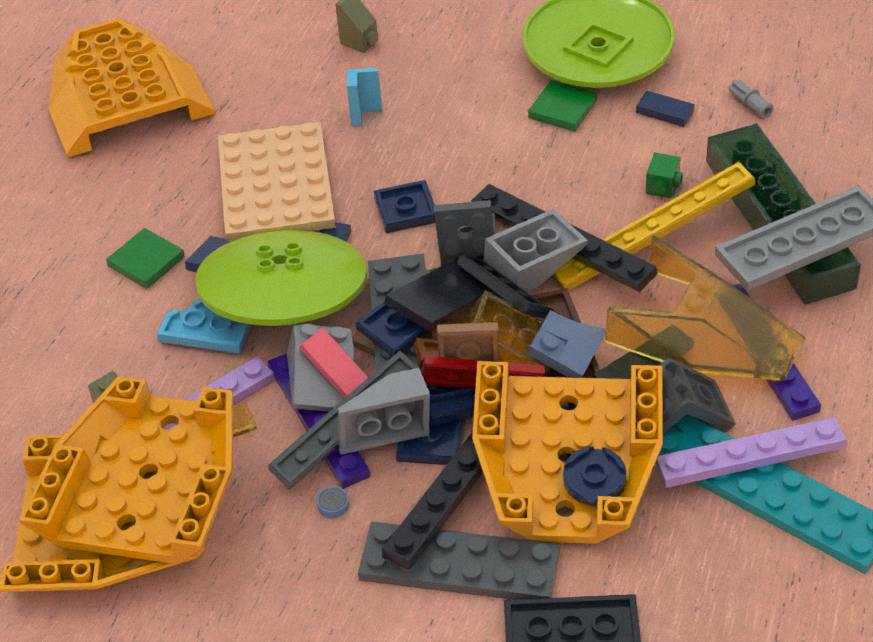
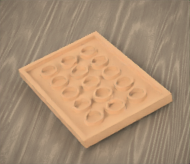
M321 122L280 126L264 130L256 129L249 132L228 133L218 136L227 242L267 231H315L336 228Z

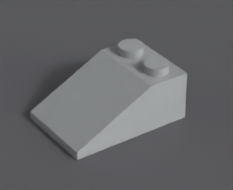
M552 209L485 238L484 261L528 292L542 285L587 245L588 240L555 209Z
M299 323L292 325L287 346V359L293 408L330 412L344 399L299 348L301 344L324 328L353 360L354 347L351 329Z
M419 368L389 374L338 408L340 454L429 435L430 393Z

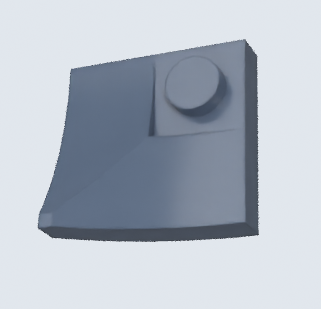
M550 310L526 354L568 378H582L607 329L582 324Z

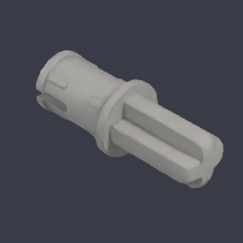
M741 80L732 81L729 91L742 101L744 107L751 108L762 119L771 115L774 109L773 105L762 98L758 90L751 89Z

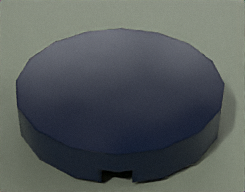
M594 446L582 448L575 451L566 460L563 471L564 487L568 494L579 503L596 506L598 496L618 497L623 492L626 484L625 464L620 456L610 449L603 447L602 450L594 449Z

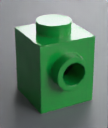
M654 152L646 173V194L668 198L673 197L675 189L681 187L683 172H680L681 157Z

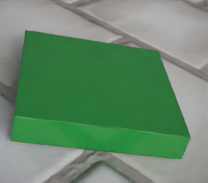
M550 80L528 110V118L576 131L596 103L597 93Z
M143 228L109 256L106 261L110 268L147 289L182 260L185 254L184 250Z

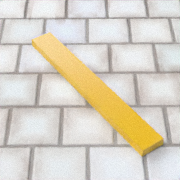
M737 162L602 240L633 255L755 185V178L740 162ZM571 258L552 277L562 289L567 288L570 291L600 274V272Z

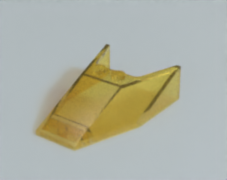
M653 235L651 238L649 263L656 266L658 275L688 284L689 286L676 308L669 311L610 305L607 309L605 343L660 362L669 357L700 373L784 381L805 341V337L729 282Z

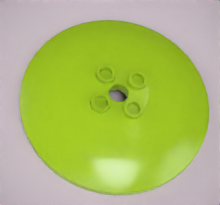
M548 0L533 11L523 29L525 53L537 69L563 83L592 88L615 87L647 77L667 61L672 53L675 39L674 27L670 17L660 6L651 0Z
M276 230L244 236L219 247L200 264L196 272L195 284L201 302L212 312L224 318L251 325L280 326L316 320L347 306L363 290L367 279V270L361 253L351 244L340 238L307 230Z

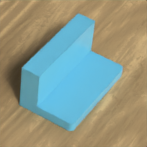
M377 68L347 70V93L351 126H362V112L382 110L379 71Z

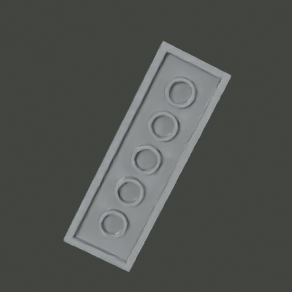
M860 186L715 246V256L748 291L873 237V198Z

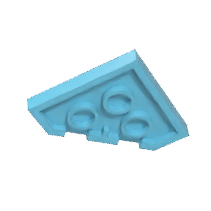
M200 299L193 301V306L180 312L178 309L166 313L157 332L159 342L240 354L252 325L224 318L212 312Z

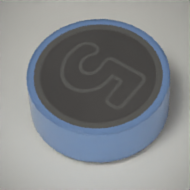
M339 487L323 489L317 497L319 512L328 518L342 516L349 507L347 493Z

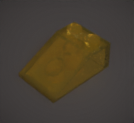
M484 290L469 311L465 324L498 322L500 362L543 365L544 375H547L550 367L526 354L544 322L534 316L522 313L512 304Z

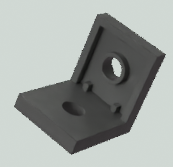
M491 200L434 205L441 266L447 264V259L459 258L463 254L473 257L484 256L485 238L496 234L495 214L492 213Z
M669 357L659 365L662 366L663 434L687 413L725 431H729L736 425L714 379Z

